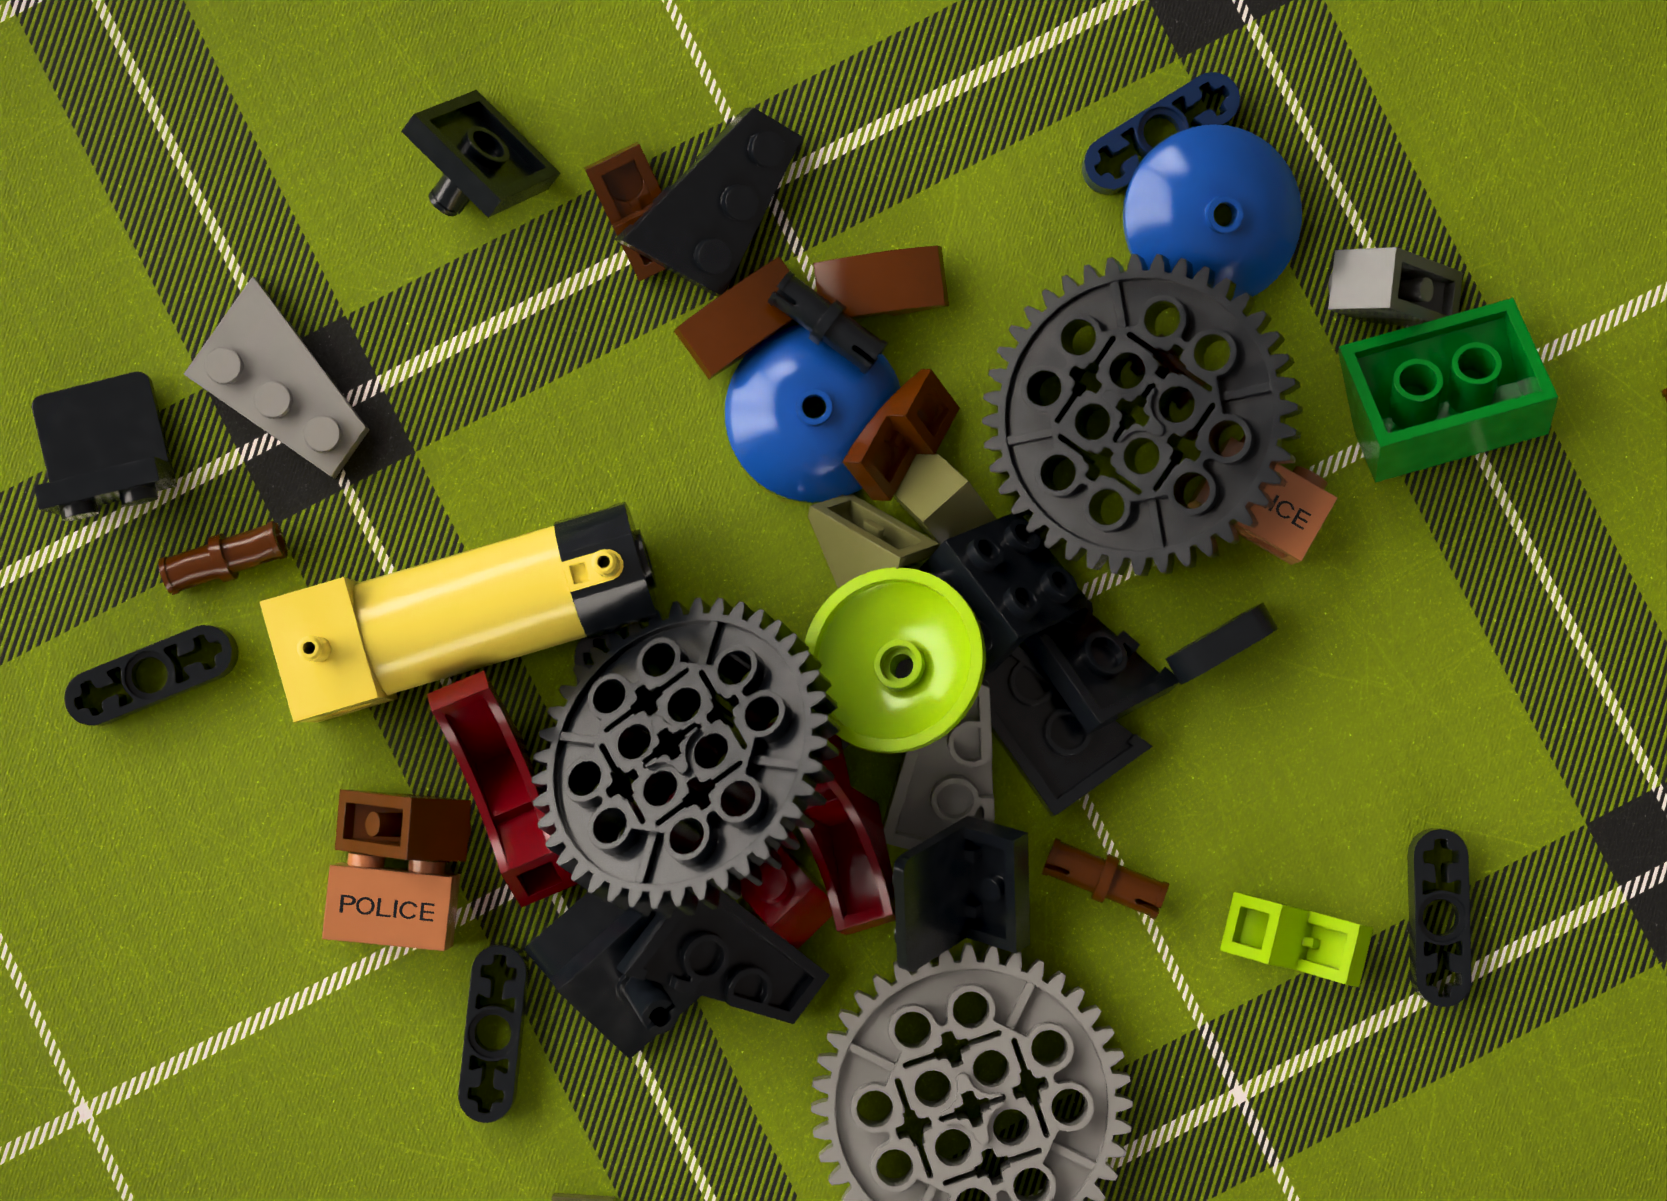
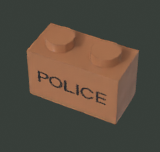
M1245 436L1242 437L1241 441L1230 437L1222 443L1220 447L1221 454L1224 457L1236 455L1244 446ZM1277 463L1274 470L1280 473L1287 483L1285 487L1266 485L1264 491L1270 496L1274 506L1267 508L1254 504L1250 508L1258 521V525L1255 528L1237 522L1234 526L1241 537L1293 565L1303 560L1337 497L1324 490L1328 482L1316 473L1301 466H1295L1292 472ZM1205 477L1202 478L1188 503V506L1193 509L1202 506L1209 496L1210 487Z
M350 852L348 853L347 863L339 862L330 865L322 939L445 951L453 947L461 874L446 873V862L409 860L408 869L385 867V857Z

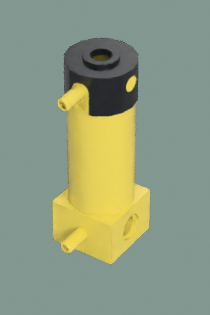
M626 501L600 511L557 521L551 527L366 581L358 582L342 577L260 601L293 722L315 723L398 699L397 692L581 638L588 637V639L613 633L633 622H648L649 619L658 616L657 610H659L654 592L657 584L641 530H636Z

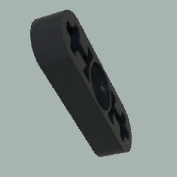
M210 625L193 627L78 674L69 682L65 690L64 701L66 709L74 720L85 725H106L225 677L233 670L237 663V643L234 637L223 628ZM203 637L210 643H220L222 645V652L214 656L216 666L211 669L210 665L204 662H195L185 666L183 669L190 678L183 682L181 665L171 653V649L177 647L178 657H187L202 649L200 639ZM149 658H157L162 661L168 672L166 684L155 693H148L141 689L136 679L139 665ZM121 670L122 685L125 691L132 697L133 702L127 704L126 694H116L101 702L103 712L100 714L96 708H85L82 699L90 695L88 685L92 683L95 688L106 689L121 684V681L115 675L116 671Z
M1431 828L1418 833L1412 839L1407 854L1410 980L1414 991L1421 999L1436 1006L1449 1007L1456 1005L1466 997L1472 981L1469 855L1466 844L1457 834L1449 830ZM1436 839H1440L1442 848L1452 851V861L1443 862L1441 865V881L1446 883L1454 882V892L1442 889H1429L1423 892V881L1436 883L1434 864L1426 863L1423 859L1424 851L1434 849ZM1444 899L1452 905L1455 911V922L1446 933L1432 934L1425 927L1423 921L1424 910L1432 901ZM1426 941L1442 946L1456 943L1455 953L1443 950L1444 968L1455 972V982L1446 983L1443 994L1438 995L1437 987L1426 983L1427 973H1434L1438 968L1437 953L1433 951L1424 952V942Z
M509 943L493 944L481 951L475 958L471 969L458 1099L464 1113L469 1118L482 1123L494 1122L502 1118L513 1106L517 1094L529 981V963L525 954L518 947ZM500 954L506 956L507 966L516 968L517 971L516 977L505 981L502 1000L515 998L514 1009L500 1003L480 1005V994L487 998H491L494 995L495 979L493 976L485 974V965L495 963ZM498 1015L509 1023L511 1038L505 1047L490 1049L480 1042L477 1035V1027L483 1017ZM474 1056L485 1061L509 1060L508 1069L497 1066L494 1070V1088L502 1090L504 1098L496 1099L490 1109L482 1108L481 1097L472 1095V1088L479 1087L483 1083L486 1072V1064L473 1065Z

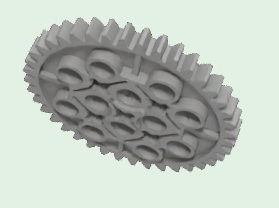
M964 943L960 960H953L951 953L947 950L938 956V963L931 965L928 962L914 972L899 968L897 961H895L893 965L896 981L890 983L887 979L876 973L872 976L878 993L876 996L872 997L860 990L854 993V997L861 1008L859 1014L850 1010H840L839 1017L848 1030L846 1033L828 1030L826 1034L827 1040L838 1051L837 1053L828 1052L819 1053L817 1062L831 1071V1074L813 1078L812 1087L828 1094V1097L812 1102L811 1112L828 1117L827 1121L813 1128L814 1138L832 1140V1143L819 1152L820 1162H839V1165L829 1174L828 1181L831 1185L849 1182L850 1185L844 1192L842 1201H956L961 1192L970 1188L983 1190L988 1194L989 1201H1083L1085 1197L1095 1201H1104L1105 1196L1095 1182L1098 1178L1116 1181L1118 1175L1106 1162L1107 1157H1125L1127 1152L1123 1146L1113 1140V1135L1130 1133L1132 1128L1127 1121L1117 1117L1116 1112L1133 1107V1101L1130 1097L1115 1093V1089L1121 1088L1131 1081L1127 1072L1111 1070V1066L1117 1064L1125 1057L1123 1051L1120 1048H1103V1045L1115 1034L1110 1025L1092 1028V1025L1102 1011L1096 1004L1078 1010L1085 992L1077 986L1062 994L1061 991L1066 975L1060 970L1045 981L1042 979L1044 962L1039 958L1034 960L1025 971L1021 969V952L1017 954L1011 952L1005 963H1000L997 947L989 945L983 959L977 960L971 943ZM973 991L984 996L987 1008L980 1020L974 1023H965L954 1016V1002L960 995ZM907 1012L921 1013L929 1021V1031L924 1039L919 1042H905L895 1033L897 1020ZM1046 1030L1059 1032L1063 1036L1064 1041L1063 1050L1060 1055L1050 1061L1038 1060L1032 1055L1031 1050L1034 1038L1037 1034ZM952 1031L956 1039L967 1038L969 1040L967 1045L960 1048L961 1058L953 1062L949 1061L945 1053L936 1055L934 1049L942 1045L941 1034ZM1013 1038H1016L1027 1070H1030L1035 1078L1045 1077V1082L1037 1086L1038 1096L1036 1097L1046 1126L1045 1131L1041 1129L1031 1100L1027 1099L1023 1091L1013 1093L1012 1088L1021 1083L1019 1073L1022 1072L1011 1042ZM984 1051H998L1006 1057L1007 1062L1006 1069L1001 1077L991 1081L982 1080L977 1077L973 1072V1065L978 1055ZM932 1070L942 1072L948 1077L950 1083L946 1094L940 1099L933 1101L920 1097L915 1091V1084L920 1075ZM897 1078L902 1082L911 1110L915 1111L918 1118L929 1117L931 1122L922 1126L923 1136L921 1137L931 1167L929 1171L925 1168L916 1139H912L908 1131L898 1133L896 1129L904 1124L903 1113H905L904 1104L895 1081ZM1064 1089L1078 1090L1083 1094V1107L1078 1115L1073 1118L1063 1119L1052 1113L1053 1099L1057 1093ZM877 1090L889 1096L892 1106L887 1116L880 1120L872 1121L864 1118L859 1113L857 1103L863 1094L868 1091ZM966 1091H973L977 1099L987 1098L988 1100L979 1105L981 1115L976 1118L969 1119L965 1110L957 1112L954 1110L963 1104L961 1094ZM1015 1109L1026 1115L1025 1129L1015 1138L1006 1139L994 1132L995 1118L1004 1110ZM956 1129L968 1136V1148L963 1155L957 1158L943 1157L935 1149L936 1140L946 1130ZM993 1148L997 1157H1004L1006 1155L1008 1157V1160L999 1164L1001 1174L996 1177H989L985 1169H974L975 1166L983 1162L981 1152L986 1149ZM897 1149L904 1151L912 1160L909 1171L900 1178L886 1177L877 1168L878 1159L888 1150ZM1026 1168L1040 1169L1046 1174L1045 1187L1035 1196H1023L1014 1190L1013 1184L1016 1176Z

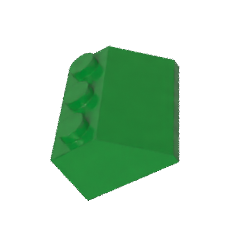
M1514 298L1339 346L1338 354L1354 432L1375 483L1549 434L1558 395Z

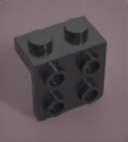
M136 371L39 395L33 400L32 412L49 479L48 483L34 486L39 510L61 515L62 521H73L99 514L98 506L116 501H121L123 507L140 505L157 500V491L177 487L153 383L147 374Z
M1012 513L945 540L919 568L920 571L930 573L948 583L972 608L984 637L986 652L984 676L994 672L1027 637L1079 614L1087 605V599L1077 586L1074 577L1063 568L1049 548L1044 545L1045 543L1041 539L1039 532L1029 533L1026 530L1029 523L1026 518L1013 515Z
M966 816L904 852L896 859L892 873V885L894 887L896 922L894 940L897 947V964L899 968L914 972L966 938L1016 954L1030 945L1028 832Z

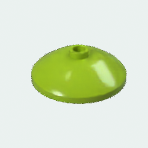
M882 568L859 575L842 585L820 607L810 624L804 642L809 647L808 651L821 662L822 667L819 671L831 682L832 686L826 693L837 702L838 708L828 716L840 726V732L836 735L856 747L877 753L893 754L914 751L926 747L947 735L961 722L978 696L985 672L986 652L984 637L979 621L970 605L948 583L930 573L911 568ZM905 659H912V672L905 678H897L896 668L898 664Z

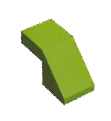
M1234 892L1220 951L1268 965L1301 971L1345 985L1359 987L1374 927Z

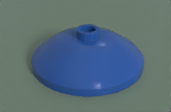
M1215 124L1192 127L1175 133L1156 145L1136 168L1129 182L1123 206V229L1131 255L1138 254L1144 258L1148 270H1150L1156 254L1163 255L1169 260L1171 273L1181 258L1192 263L1193 278L1196 273L1206 266L1215 272L1213 288L1226 277L1236 284L1232 300L1244 293H1248L1253 297L1278 278L1295 252L1302 225L1300 192L1294 175L1286 161L1269 143L1259 136L1241 128ZM1220 203L1226 204L1232 213L1230 222L1224 227L1217 224L1214 219V210Z
M799 324L783 328L764 340L741 360L727 390L725 425L735 456L756 482L767 490L790 500L820 503L841 495H851L863 489L842 461L865 426L901 387L892 366L883 354H879L877 356L878 360L866 374H863L860 371L861 369L824 342L818 346L808 339L811 333ZM813 397L821 399L826 405L825 413L816 419L807 417L802 410L804 402Z

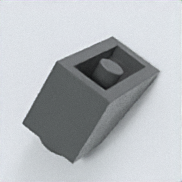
M1398 247L1335 250L1333 271L1328 282L1330 295L1328 310L1364 322L1405 327L1459 313L1463 272Z

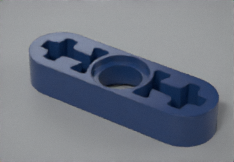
M1217 72L1204 73L1100 137L1090 145L1083 159L1082 174L1085 182L1092 190L1104 195H1114L1127 189L1139 165L1137 154L1124 161L1119 169L1121 178L1115 179L1110 173L1100 176L1096 172V168L1101 161L1099 153L1105 151L1110 158L1117 157L1128 149L1130 143L1123 137L1130 134L1136 152L1144 159L1153 149L1144 137V126L1152 119L1163 118L1175 126L1177 133L1189 129V124L1184 114L1198 105L1203 97L1200 90L1205 89L1211 96L1220 92L1225 100L1219 107L1221 115L1217 116L1214 111L1209 109L1194 117L1191 125L1193 127L1215 124L1228 125L1236 114L1240 103V94L1236 84L1224 74ZM1181 103L1183 113L1174 105Z

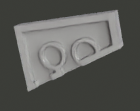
M254 276L249 280L184 372V375L335 479L370 430Z
M983 679L978 696L972 707L954 729L926 747L903 753L882 823L887 844L910 850L966 816L994 823L990 686L987 680Z

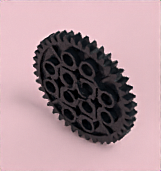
M1138 254L1131 255L1126 272L1121 263L1113 257L1107 258L1105 276H1102L1090 264L1085 265L1083 274L1084 284L1080 285L1073 278L1065 275L1062 277L1065 293L1062 297L1044 289L1042 296L1047 309L1041 312L1033 307L1026 306L1024 311L1031 323L1028 330L1011 325L1009 328L1013 337L1019 342L1017 347L999 346L997 349L1000 356L1009 363L1007 369L989 370L988 375L1002 384L1001 390L985 393L983 397L984 400L998 406V413L982 418V424L998 429V435L984 442V448L1001 452L1003 456L989 466L990 472L1010 476L998 491L1001 495L1005 496L1020 495L1010 510L1012 514L1025 516L1034 513L1029 520L1026 530L1029 533L1038 531L1040 534L1049 529L1044 545L1049 549L1056 550L1067 542L1065 558L1070 561L1077 562L1087 552V568L1100 570L1109 557L1111 573L1124 575L1129 566L1130 559L1135 574L1139 576H1148L1152 566V559H1154L1160 573L1171 574L1173 572L1175 555H1177L1185 567H1196V548H1199L1208 557L1216 558L1219 556L1217 537L1220 536L1227 542L1235 545L1239 543L1240 539L1234 525L1240 522L1255 528L1258 525V521L1250 508L1254 504L1267 508L1274 506V502L1264 491L1266 485L1285 487L1287 483L1281 474L1274 469L1277 463H1295L1296 457L1283 449L1282 443L1283 441L1301 438V432L1285 424L1286 418L1303 413L1302 406L1285 400V395L1291 394L1301 387L1300 382L1294 378L1281 377V373L1295 363L1294 359L1288 354L1273 355V352L1279 348L1285 339L1278 331L1262 334L1272 318L1265 311L1249 315L1255 299L1248 293H1244L1232 300L1236 284L1227 277L1213 288L1215 272L1206 266L1196 273L1193 278V266L1188 260L1181 258L1171 273L1169 260L1160 254H1156L1150 270H1148L1144 258ZM1177 307L1180 313L1178 328L1169 336L1158 337L1155 331V321L1158 315L1165 309ZM1085 326H1093L1096 332V341L1093 348L1083 355H1076L1073 349L1075 334ZM1141 338L1166 355L1169 353L1177 357L1181 355L1180 360L1187 366L1186 369L1212 386V391L1207 390L1183 374L1178 375L1172 372L1168 374L1169 368L1163 364L1164 360L1139 344L1138 339ZM1226 340L1230 346L1228 362L1216 371H1208L1204 364V354L1207 348L1216 341ZM1141 358L1145 365V375L1142 381L1133 388L1125 389L1121 382V371L1124 365L1130 360ZM1086 371L1092 374L1097 373L1096 378L1102 383L1097 393L1086 390V385L1080 381ZM1058 376L1061 382L1060 396L1053 404L1043 406L1039 398L1040 387L1047 378ZM1190 391L1195 400L1193 413L1187 420L1175 423L1169 414L1171 401L1177 394ZM1136 405L1144 408V412L1150 416L1145 426L1136 424V419L1130 415ZM1106 409L1110 416L1109 429L1103 437L1092 440L1087 432L1088 419L1095 411ZM1232 425H1240L1245 433L1244 446L1236 455L1224 457L1218 447L1220 435L1226 428ZM1182 438L1190 441L1197 438L1195 446L1201 451V454L1196 461L1185 458L1180 463L1184 453L1177 446ZM1070 440L1089 453L1097 456L1111 457L1110 463L1116 468V472L1140 488L1142 493L1123 480L1104 475L1099 476L1101 470L1094 464L1095 460L1070 444ZM1154 442L1160 452L1158 464L1152 471L1141 474L1135 465V455L1142 445ZM1070 459L1076 469L1074 481L1068 488L1059 491L1053 482V472L1061 461ZM1204 476L1210 487L1207 501L1202 506L1190 509L1184 500L1185 486L1192 478ZM1118 492L1125 503L1124 512L1116 523L1107 525L1101 516V505L1108 495Z
M695 598L690 611L680 602L675 601L672 603L669 618L657 610L658 616L649 619L648 626L644 627L638 621L629 624V636L625 639L615 632L609 633L611 649L605 653L596 647H592L590 654L594 665L590 669L579 665L573 668L576 677L580 681L576 687L561 685L559 688L562 696L568 700L564 707H549L547 711L550 716L558 721L556 727L546 728L539 732V736L550 743L549 749L535 753L533 758L547 768V770L532 777V783L544 791V793L533 800V806L545 813L537 823L538 828L550 835L545 845L549 850L559 855L556 863L572 874L571 879L605 903L610 902L623 911L632 908L642 916L648 917L653 909L665 918H671L677 907L691 916L695 914L698 899L712 910L717 909L720 890H723L735 900L741 898L740 880L746 877L755 885L760 886L763 883L760 866L764 862L779 870L783 866L780 855L777 852L781 845L794 850H798L800 847L796 836L792 833L795 827L813 829L815 825L812 818L805 812L808 805L821 806L826 804L827 799L816 791L815 787L817 784L834 781L835 775L822 765V761L839 756L840 751L827 740V738L840 732V726L828 716L838 708L837 702L826 693L832 686L831 682L819 671L822 664L808 651L809 647L783 622L779 619L775 621L762 609L754 612L744 602L740 601L733 608L723 598H718L713 606L710 607L701 598ZM749 672L748 676L741 682L744 675ZM726 701H727L731 706L734 707V709H733L732 711L730 710V708H729V706L727 705ZM698 710V713L691 719L692 715ZM778 716L775 723L767 729L770 721ZM734 723L737 726L741 735L733 729ZM724 754H726L725 759L718 766H716L719 759ZM676 790L673 798L666 803L669 796ZM755 799L750 810L743 814L745 807ZM625 828L623 834L618 838L620 832ZM703 837L700 846L692 852L695 843Z

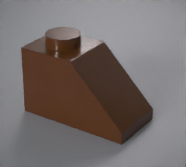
M340 789L335 850L402 860L466 862L468 840L471 834V800Z

